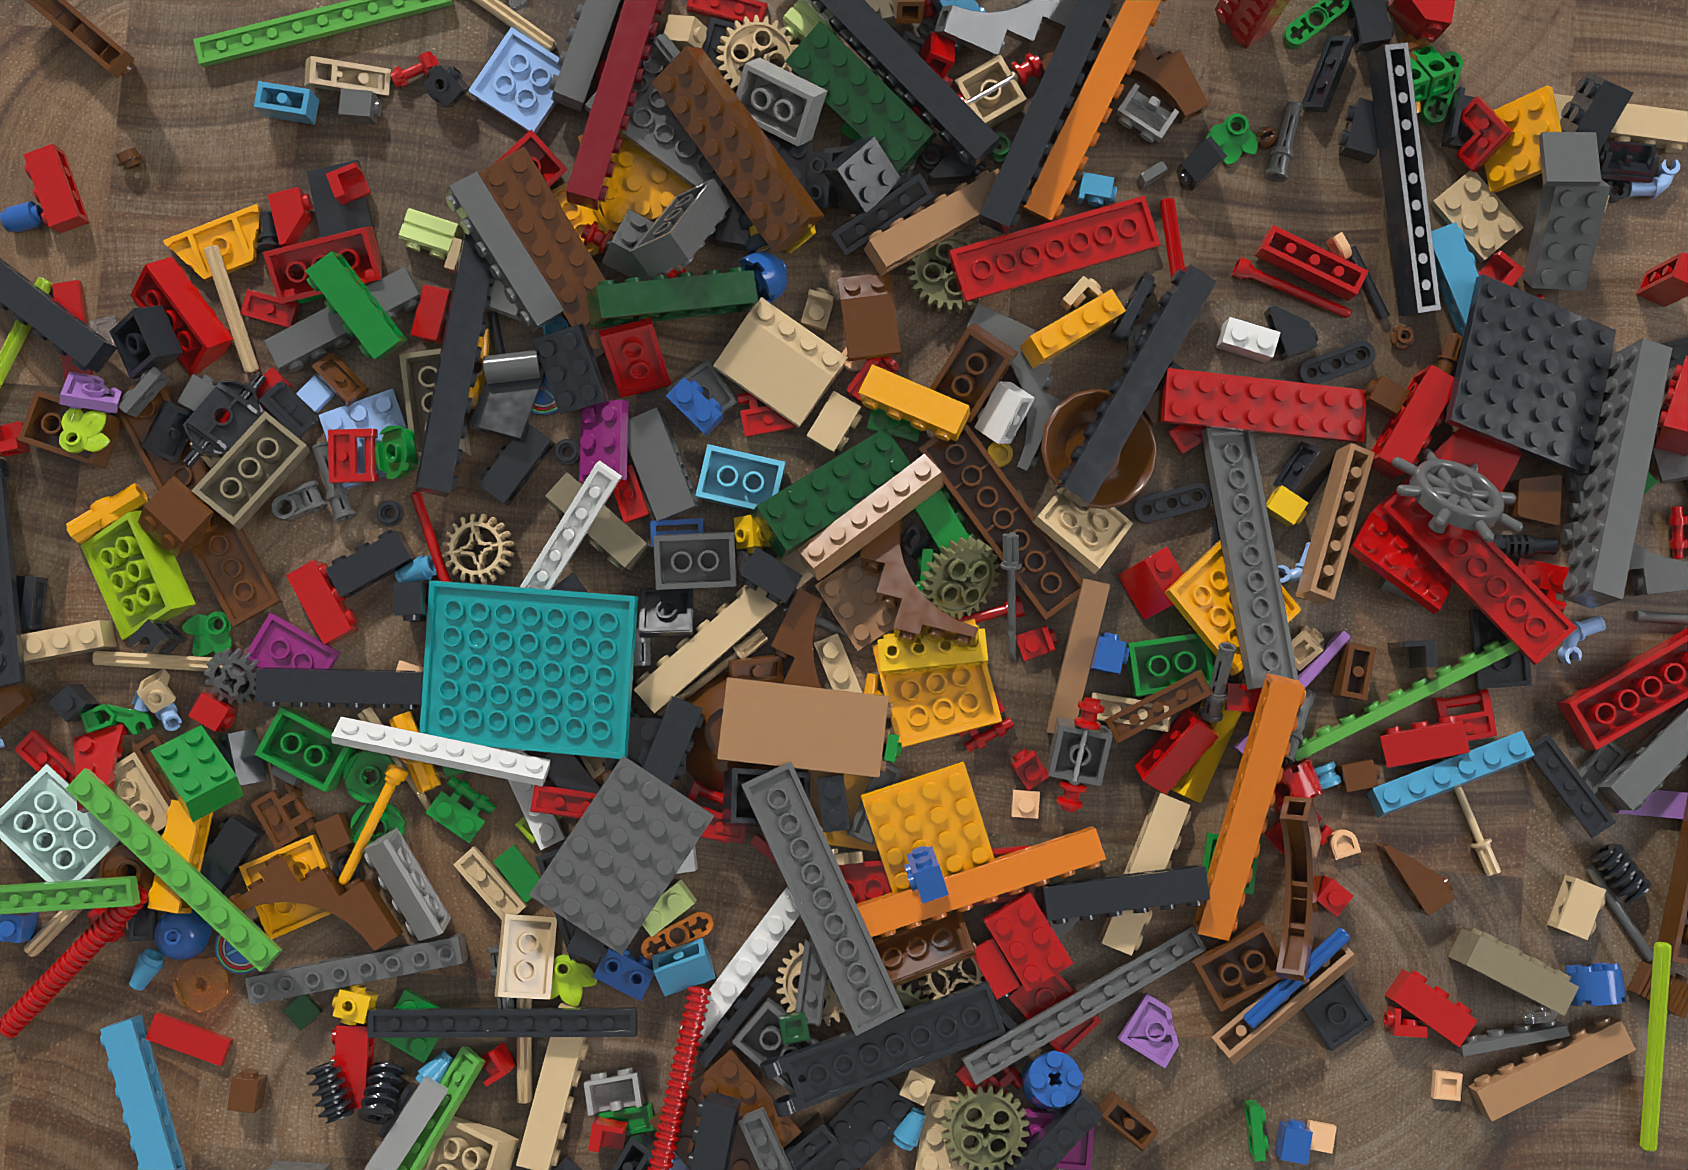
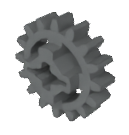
M227 648L223 653L219 651L206 664L208 668L204 671V675L209 676V678L205 681V684L213 686L210 693L218 692L220 694L218 700L220 701L226 697L230 705L235 700H237L239 705H242L246 700L250 702L255 697L256 669H258L256 665L259 660H250V652L245 656L241 655L240 648L232 653L230 648ZM223 664L221 672H219L220 665ZM248 681H250L249 688H246V686L248 685Z

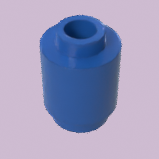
M33 201L7 207L5 211L0 213V220L6 231L19 233L41 227L43 224L41 216L43 209Z

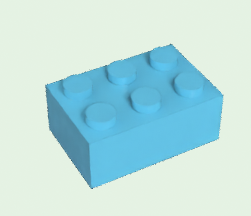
M707 444L695 496L699 500L753 512L757 505L781 491L786 462Z

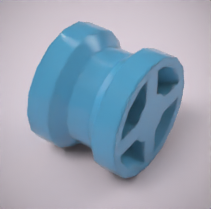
M1334 761L1314 766L1323 789L1341 782L1340 776L1335 773L1336 765Z

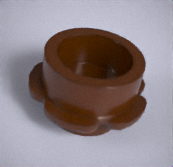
M136 148L124 150L116 155L119 161L117 165L124 166L126 170L132 169L141 164L139 160L143 156L138 153Z
M1403 324L1395 326L1390 334L1392 345L1401 350L1413 346L1416 342L1414 328L1410 325L1404 326ZM1402 334L1406 336L1405 339L1401 337Z

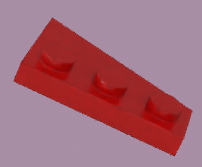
M124 723L74 738L75 777L84 768L90 769L113 790L116 774L114 773L118 758H121L123 748H121L122 739L128 733V728ZM77 800V810L81 813L89 812Z

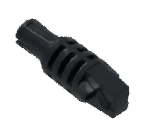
M1529 534L1495 535L1492 541L1508 558H1530L1534 554L1556 555L1558 552L1557 538H1534Z

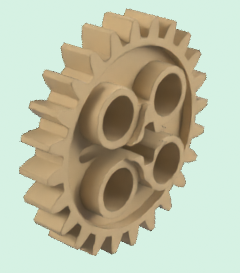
M755 15L753 22L750 23L746 16L744 17L743 25L736 20L734 22L735 31L727 27L726 34L728 37L721 36L720 42L724 46H717L716 52L721 55L716 57V63L723 64L718 70L721 74H726L724 79L727 82H731L730 87L732 90L738 89L742 72L738 69L744 67L745 63L752 61L754 55L757 58L762 57L773 47H777V50L766 54L763 59L768 62L771 59H778L782 63V69L790 73L795 72L784 61L798 45L790 44L794 36H785L786 26L780 30L777 28L778 20L770 25L768 16L765 17L763 22H759L758 16ZM764 37L768 41V45H758L755 38ZM742 50L746 53L747 57L745 59H738L734 56L733 52Z
M802 942L798 944L800 951L797 952L793 948L789 950L792 958L783 957L782 960L787 966L778 967V971L784 974V976L776 978L777 983L783 984V986L777 989V993L785 994L780 1003L785 1004L789 1002L790 1005L787 1008V1013L792 1012L796 1008L798 986L794 984L793 978L800 975L804 951V944ZM827 976L824 996L826 1003L823 1005L821 1019H824L827 1026H830V1018L834 1017L837 1022H840L839 1013H844Z

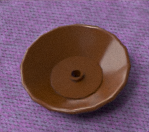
M1095 388L1074 393L1055 407L1045 424L1041 453L1047 475L1056 487L1059 484L1057 481L1059 474L1065 467L1068 468L1072 461L1070 459L1072 451L1077 445L1081 446L1085 439L1082 436L1084 430L1091 422L1094 423L1098 416L1095 414L1096 409L1103 400H1107L1110 392ZM1143 412L1093 501L1085 507L1104 510L1125 505L1144 490L1155 469L1157 445L1151 423Z
M729 672L717 675L684 700L703 708L701 714L705 715L700 729H694L691 739L694 740V744L689 755L686 757V770L695 780L716 791H723L724 771L731 768L773 770L779 767L717 759L727 677H730Z

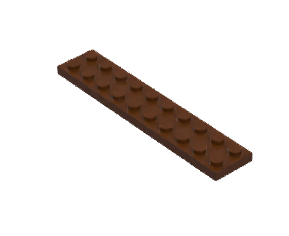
M139 382L121 391V402L124 394L134 389ZM166 385L137 417L126 414L118 408L117 414L158 490L175 476L192 491L211 470L202 457L198 459L192 468L182 462L192 450L190 439H188L177 463L142 448V444L163 401L166 400L175 404ZM210 508L214 513L201 543L191 549L232 627H237L279 604L282 600L243 528L240 530L236 529Z

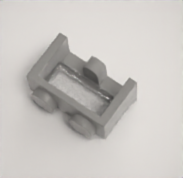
M1135 83L1117 110L1116 115L1120 117L1118 122L1128 129L1134 126L1140 130V136L1150 143H1153L1155 140L1159 143L1176 119L1179 111L1174 109L1171 113L1160 106L1161 101L1158 98L1152 96L1149 99L1138 92L1140 86Z
M633 1067L617 1070V1075L607 1077L606 1072L591 1074V1080L584 1082L588 1116L601 1111L621 1110L629 1106L636 1105V1107H640L646 1103L640 1071L633 1072Z

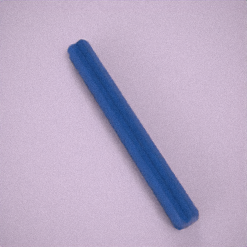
M1338 928L1311 953L1305 981L1350 940V936L1345 930ZM1281 980L1243 1016L1245 1022L1250 1027L1255 1028L1300 987L1304 981Z

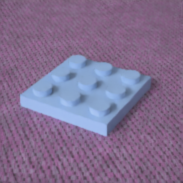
M511 27L468 92L528 132L532 129L536 134L557 104V102L551 100L553 91L549 90L553 75L559 76L562 68L557 66L559 57Z
M393 388L356 401L349 407L345 405L319 415L327 441L328 430L372 428L378 429V438H375L376 446V442H381L383 435L379 434L383 428L387 426H403L408 429L396 390ZM357 438L358 474L365 473V438ZM376 463V474H379V478L386 476L385 471H380ZM342 483V484H343V487H345L346 489H350V488H353V487H355V486H358V485H361V484H364V483Z

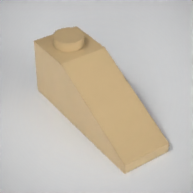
M310 56L306 59L304 86L341 91V88L373 91L375 95L389 96L391 69Z

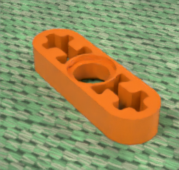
M699 910L661 929L654 936H648L641 946L643 956L648 960H652V956L656 954L654 951L649 952L647 950L650 946L649 941H653L654 944L661 942L663 937L660 935L665 934L666 942L671 948L667 949V945L664 944L660 946L658 953L690 943L707 935L714 925L713 916L705 910ZM698 916L701 919L707 918L706 929L703 930L701 927L694 929L692 932L695 936L691 937L690 930L684 923L688 921L690 927L698 921ZM681 928L685 932L684 941L680 943L674 942L670 937L671 930Z

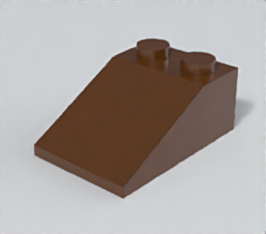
M890 272L882 276L879 273L838 278L848 361L901 355Z

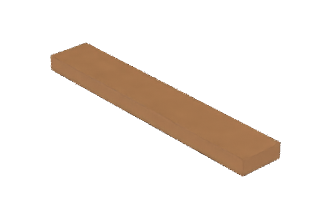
M1084 578L1082 580L1046 728L1048 733H1054L1057 717L1072 720L1078 717L1080 708L1077 705L1078 701H1082L1110 584Z

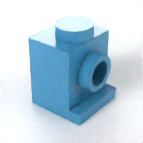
M1083 172L1079 182L1076 205L1081 206L1083 201L1088 202V205L1094 207H1102L1107 205L1108 202L1114 203L1117 193V187L1113 186L1114 177Z

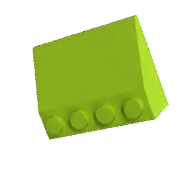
M142 510L128 512L80 545L122 640L130 638L148 619L167 621L196 604L176 558L169 551L165 550L138 523Z

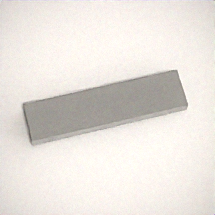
M425 1075L364 1170H397L447 1094L448 1088Z

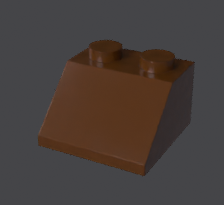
M174 476L144 505L138 523L165 550L177 558L201 543L214 512Z

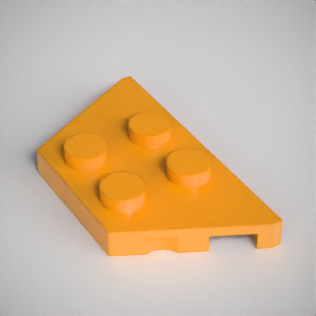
M254 204L167 238L163 242L208 282L213 280L204 252V248L208 246H218L227 274L256 263V245L259 241L260 213L262 209L258 204Z

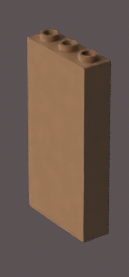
M727 677L717 759L782 766L792 762L794 768L879 778L880 771L885 772L886 761L883 760L882 752L883 745H886L888 733H890V729H886L885 726L886 718H891L893 702H888L889 696Z

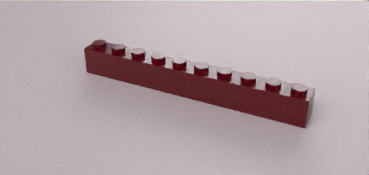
M665 0L624 1L566 189L567 202L598 210L600 202L605 203L609 187L606 186L608 178H613L616 163L613 162L615 154L619 155L622 149L623 139L620 136L622 130L627 131L630 115H627L629 107L634 108L637 92L634 90L636 83L641 84L644 75V68H641L643 60L648 61L651 52V45H648L650 37L655 38L658 22H655L657 14L662 15Z

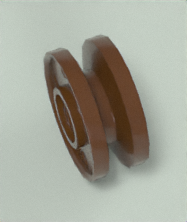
M123 843L108 852L100 864V878L136 876L137 884L143 887L147 893H149L153 886L155 873ZM129 865L136 868V875L129 872Z

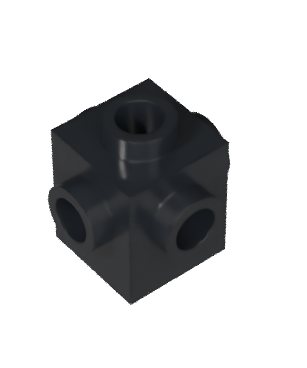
M435 65L429 70L426 75L428 79L423 83L429 89L427 91L428 95L437 103L441 102L445 107H454L470 89L462 80L463 74L453 65Z

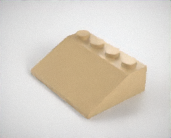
M761 297L713 365V368L799 428L843 371L848 357Z
M453 1116L422 1170H510L519 1139L501 1130Z

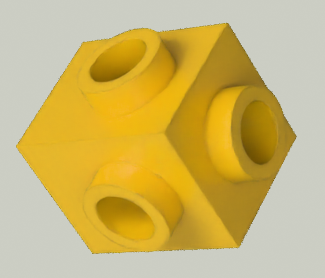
M751 515L734 518L736 549H747V554H753L757 547L761 550L772 547Z
M360 984L342 988L333 998L332 1007L335 1008L333 1016L341 1018L340 1022L344 1024H365L368 1022V1010L375 1008L379 994L366 991V986Z

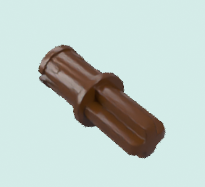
M1449 333L1441 355L1437 356L1439 360L1437 368L1449 375L1452 374L1454 365L1458 364L1457 356L1463 336L1457 333Z

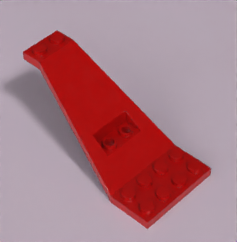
M1460 428L1434 452L1437 459L1454 461L1467 467L1471 463L1477 464L1479 467L1477 472L1486 477L1499 492H1502L1523 454ZM1409 475L1400 485L1409 483L1412 476ZM1396 488L1366 516L1351 542L1348 552L1432 614H1435L1441 609L1453 585V581L1381 508L1397 493Z

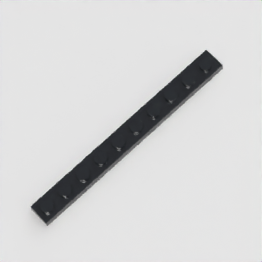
M637 1007L371 1008L368 1010V1038L636 1037L638 1035Z

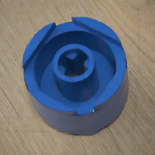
M1598 962L1591 963L1592 966H1582L1581 964L1565 965L1564 973L1572 977L1571 983L1579 986L1570 1004L1571 1006H1582V1002L1591 1004V1006L1627 1002L1623 972L1619 963Z
M1050 1051L1037 1055L1026 1063L1021 1075L1022 1089L1025 1097L1036 1107L1043 1109L1060 1108L1076 1099L1081 1089L1083 1075L1071 1057L1062 1052ZM1050 1075H1052L1054 1078V1085L1051 1086L1049 1084L1051 1079L1048 1077Z

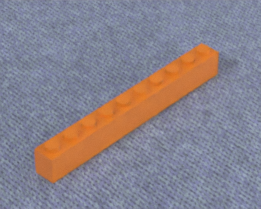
M1125 0L1052 147L1042 172L1032 188L1031 196L1027 204L1022 208L1023 211L1046 222H1051L1053 218L1058 220L1065 206L1061 204V201L1065 194L1070 196L1077 182L1073 180V177L1077 170L1082 172L1089 158L1085 156V153L1089 146L1094 148L1101 134L1097 132V129L1101 122L1106 124L1113 110L1108 106L1112 98L1116 100L1119 98L1124 88V85L1120 82L1124 74L1130 75L1136 64V60L1132 58L1136 50L1142 51L1149 37L1145 35V32L1149 25L1154 27L1161 13L1157 10L1160 2L1166 3L1167 0Z
M1269 673L1266 674L1207 874L1210 900H1203V905L1198 906L1193 921L1197 934L1229 941L1231 932L1234 933L1238 924L1236 915L1238 909L1244 905L1245 885L1250 883L1253 874L1251 865L1253 859L1257 858L1260 852V835L1265 833L1268 819L1266 815L1268 809L1272 808L1275 802V785L1281 781L1283 775L1281 765L1284 757H1287L1290 752L1291 732L1296 730L1298 725V716L1296 715L1299 706H1302L1305 702L1306 690H1304L1305 687L1299 680Z
M1091 826L997 857L995 860L987 862V864L968 868L948 877L944 876L949 895L924 904L918 889L912 891V888L896 894L891 892L856 905L870 936L873 937L880 934L881 938L895 934L896 929L906 926L907 929L922 925L921 920L932 918V921L947 917V912L955 909L958 912L967 911L973 908V903L983 901V904L994 902L999 899L998 895L1006 892L1009 895L1021 893L1024 891L1023 887L1034 884V887L1045 885L1050 882L1049 878L1057 875L1060 878H1066L1074 875V870L1085 867V870L1099 867L1101 865L1100 861L1106 860L1097 830Z

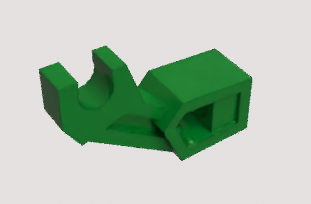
M102 704L80 714L87 733L117 725L119 722L124 723L133 735L142 734L139 727L142 722L145 723L147 730L156 728L153 717L148 712L112 704ZM106 711L111 716L110 721L104 722L101 712Z

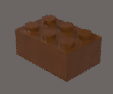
M974 323L967 327L929 389L969 405L970 415L967 421L970 423L978 417L979 412L989 400L993 389L1001 381L1019 352Z
M35 390L17 440L106 469L122 426L121 419L106 414V424L101 433L109 438L110 443L102 450L97 452L87 450L79 453L66 452L59 444V436L64 431L61 424L62 418L70 407L59 404V397ZM82 408V409H81L82 412H83V414H85L86 412H90V411H96V410L87 409V408ZM72 436L68 442H75L77 436Z
M1258 920L1232 934L1229 941L1221 940L1189 960L1214 1007L1220 1012L1281 979L1277 978L1276 975L1280 950L1266 925Z

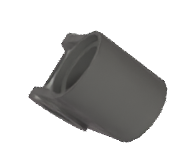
M310 481L275 498L271 508L275 516L292 522L306 515L316 513L326 508L328 504L327 501H323L317 488L319 486L318 482ZM291 502V512L284 515L282 512L284 504Z

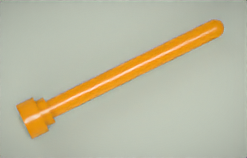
M392 763L388 764L385 771L386 783L339 877L341 885H347L350 882L396 785L399 786L401 782H404L409 773L406 769Z

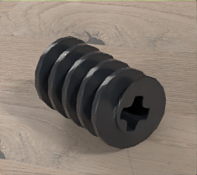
M1607 844L1597 850L1589 860L1591 862L1601 861L1596 866V869L1598 871L1607 869L1603 874V878H1614L1609 883V886L1611 888L1620 886L1616 891V895L1618 897L1627 895L1624 899L1625 903L1637 900L1648 892L1651 887L1650 881L1644 878L1645 875L1641 870H1637V864L1631 861V856L1629 853L1624 852L1625 849L1621 844Z
M338 1060L318 1065L306 1072V1075H315L316 1077L309 1083V1086H318L319 1088L312 1093V1097H321V1100L315 1104V1107H324L325 1110L318 1115V1118H327L328 1121L325 1124L338 1121L354 1113L352 1107H346L351 1102V1098L342 1097L348 1092V1087L339 1086L345 1081V1077L336 1076L342 1071L341 1065H333Z
M376 1062L369 1070L370 1077L367 1078V1087L363 1093L364 1098L361 1100L360 1105L362 1108L358 1112L359 1119L377 1125H384L388 1122L384 1118L393 1116L394 1111L387 1107L396 1106L397 1103L390 1096H397L399 1094V1090L393 1086L401 1085L402 1080L396 1076L404 1075L405 1070L388 1062Z

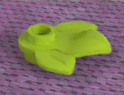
M70 408L67 410L61 421L64 431L59 436V444L63 450L69 453H79L83 450L97 452L105 448L110 443L109 438L101 433L106 424V413L90 411L83 414L81 409ZM72 436H77L75 442H68Z
M566 954L554 958L550 999L560 995L566 1004L577 1007L582 998L583 987L597 984V979L593 977L595 973L592 968L584 963H576L575 959L570 961L569 955ZM560 964H565L568 967L567 973L559 971Z

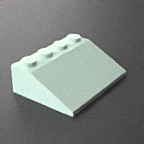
M48 764L0 809V839L46 882L92 879L99 871L100 864L105 855L117 847L121 841L92 813H81L77 810V799L66 790L69 784Z

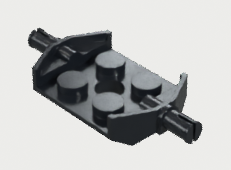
M257 372L249 384L247 382L243 384L232 380H221L183 424L192 443L190 446L192 450L182 460L184 464L192 468L198 459L204 455L222 458L265 412L256 395L257 390L267 380L264 375ZM221 411L230 413V419L225 423L216 421V416Z

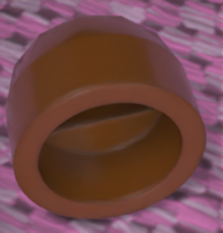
M1269 126L1260 128L1255 134L1260 149L1271 148L1277 139L1275 130ZM1268 133L1271 135V136H1269V137H1267V138L1261 140V137H1260V136H1263V135L1268 134Z

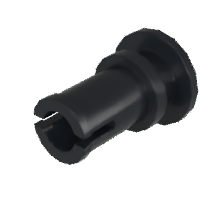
M261 212L260 243L256 245V249L263 253L282 248L279 245L272 212Z

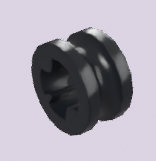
M1610 179L1606 182L1611 186L1609 203H1616L1628 195L1629 184L1627 181ZM1614 186H1618L1620 189L1616 194L1611 192Z

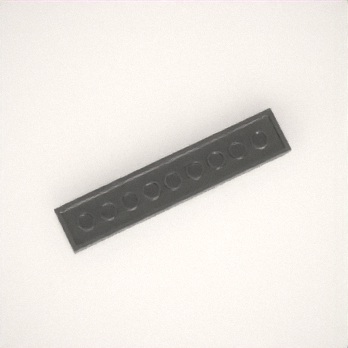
M1205 428L1201 431L1247 690L1262 689L1267 673L1299 680L1253 432Z
M788 762L741 784L854 1035L857 1036L905 1012L792 762Z

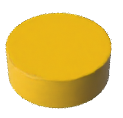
M993 442L987 449V452L999 468L1005 467L1012 460L1013 450L1009 444Z

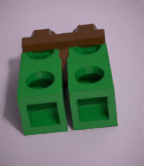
M1412 34L1403 37L1400 43H1408L1415 103L1426 99V96L1429 98L1449 91L1455 71L1434 47L1429 45V40L1426 37L1418 40Z

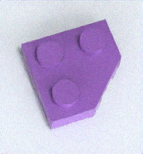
M69 372L60 394L59 404L67 405L73 409L87 408L105 413H117L118 406L121 403L122 392L115 387L109 389L104 385L105 381L98 376Z
M1145 992L1118 1039L1166 1068L1179 1046L1170 1007Z

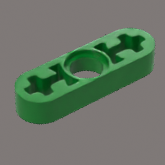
M1320 0L1287 26L1282 35L1285 46L1290 49L1300 48L1342 16L1349 6V1ZM1339 1L1341 3L1339 7H1334L1329 13L1326 11L1332 2ZM1311 14H1318L1322 18V24L1319 26L1312 25L1309 21V16ZM1304 27L1305 30L1299 38L1292 39L1290 37L1292 32L1296 33Z
M1449 51L1442 55L1446 61H1452L1451 65L1455 70L1450 90L1446 95L1438 94L1429 98L1426 96V99L1423 101L1419 116L1422 123L1427 126L1438 125L1447 115L1463 67V59L1457 52ZM1435 102H1440L1435 110L1437 116L1432 118L1429 110L1435 105Z

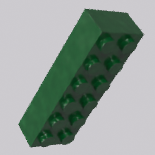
M821 21L784 61L801 78L827 90L824 101L862 138L875 137L896 171L900 174H903L938 136Z
M744 267L729 269V273L720 274L719 270H708L700 276H693L692 272L678 274L677 278L669 279L667 275H657L651 277L649 281H641L640 277L628 278L625 280V283L615 284L614 280L600 281L598 286L594 287L586 296L591 328L619 326L647 318H652V322L745 312L758 302L753 270L744 271Z
M885 427L757 505L751 517L779 558L782 559L800 548L911 463Z

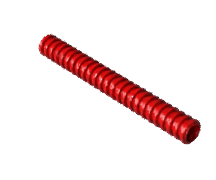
M138 885L140 903L137 905L108 907L94 921V924H91L83 935L57 959L56 963L30 987L29 991H26L18 1002L0 1018V1034L7 1038L17 1037L19 1032L50 1003L51 999H54L62 988L88 964L89 960L115 936L116 932H119L126 925L127 921L149 901L147 891Z
M697 986L688 987L690 992L689 995H686L688 1003L684 1004L686 1012L682 1013L684 1020L680 1022L682 1029L678 1030L680 1038L676 1039L678 1046L674 1048L677 1052L672 1057L675 1061L670 1066L673 1070L669 1072V1077H671L667 1081L669 1087L665 1089L667 1096L663 1098L665 1105L661 1107L663 1114L659 1115L661 1123L657 1124L659 1132L655 1133L657 1141L653 1142L655 1149L651 1151L653 1158H650L649 1163L651 1167H648L647 1170H670V1168H673L674 1164L671 1161L676 1156L673 1152L677 1150V1145H675L679 1141L677 1134L681 1133L679 1125L683 1124L681 1116L685 1115L683 1107L687 1106L685 1098L689 1097L687 1090L691 1088L689 1081L693 1079L691 1073L694 1072L693 1064H696L697 1061L694 1058L695 1055H698L697 1047H700L698 1040L702 1038L700 1033L704 1029L702 1022L706 1021L704 1013L708 1012L706 1004L710 1003L708 996L712 994L709 989Z

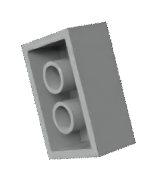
M759 57L745 63L736 95L760 128L796 146H800L813 138L827 90Z

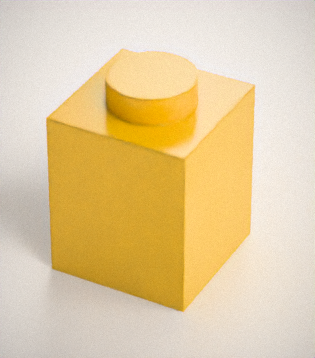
M1283 485L1275 488L1266 502L1268 515L1286 527L1292 526L1295 523L1300 524L1307 514V511L1304 509L1308 502Z

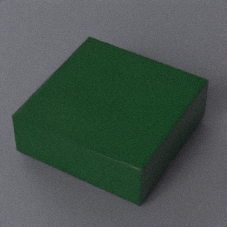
M309 994L300 995L283 1010L300 1031L323 1012Z
M806 1011L780 1015L778 1017L783 1045L810 1040Z

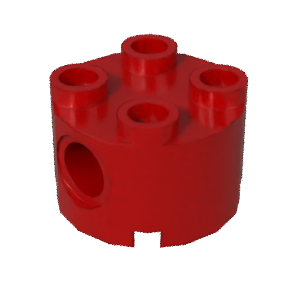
M1304 758L1298 762L1294 761L1292 765L1285 764L1281 766L1283 768V775L1281 781L1275 785L1273 810L1275 813L1282 810L1285 796L1313 799L1323 794L1322 785L1310 758Z

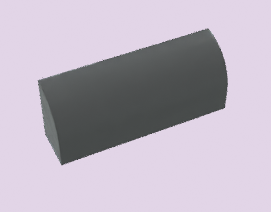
M656 407L628 419L627 446L656 521L671 519L701 507L699 499L695 496V489L664 410Z

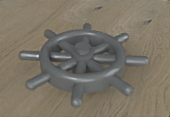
M1428 448L1422 451L1421 455L1425 462L1421 463L1418 467L1400 457H1395L1392 460L1394 467L1412 476L1409 485H1399L1397 487V493L1400 496L1414 497L1423 508L1434 515L1428 523V526L1433 531L1444 533L1448 524L1459 528L1477 531L1485 542L1490 543L1494 540V534L1490 528L1496 522L1514 532H1521L1523 530L1521 522L1503 513L1504 503H1514L1516 496L1513 493L1499 492L1486 477L1477 472L1479 469L1477 464L1471 463L1467 467L1454 461L1437 459L1432 450Z

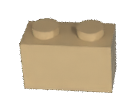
M833 391L808 432L807 440L835 455L837 450L842 452L849 440L846 437L850 428L856 429L863 417L859 414L861 406Z
M1565 875L1547 925L1588 940L1589 935H1592L1596 928L1595 919L1598 911L1605 904L1604 895L1606 890L1578 878Z

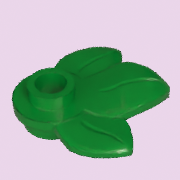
M1241 114L1228 116L1223 124L1213 126L1206 137L1207 139L1211 136L1225 152L1227 157L1223 162L1226 165L1236 162L1242 152L1255 155L1258 148L1257 136L1249 130V121ZM1237 124L1240 131H1234L1231 125Z
M216 611L208 616L197 614L188 619L182 626L184 632L195 636L193 642V656L195 657L207 656L213 651L215 654L219 651L223 653L227 648L231 649L232 640L229 633L232 625L225 612ZM218 620H221L223 622V627L221 629H217L216 623Z

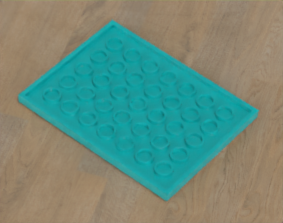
M429 581L420 733L487 747L621 759L623 755L627 757L638 596Z

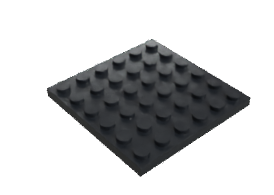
M1482 274L1476 277L1445 423L1578 476L1588 475L1616 330Z

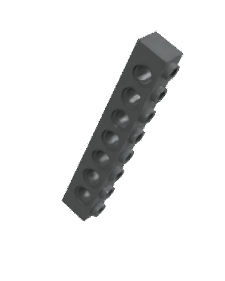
M464 932L377 949L376 951L372 950L259 972L245 978L249 1004L253 1005L463 964L469 959Z

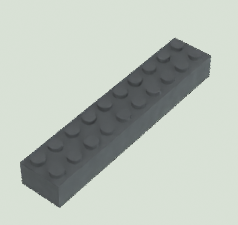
M1642 338L1611 356L1610 370L1606 381L1605 395L1601 407L1589 475L1584 481L1583 488L1585 492L1583 501L1578 509L1580 514L1578 526L1573 533V538L1575 539L1574 546L1568 558V575L1563 582L1564 600L1592 609L1623 600L1672 353L1671 347Z

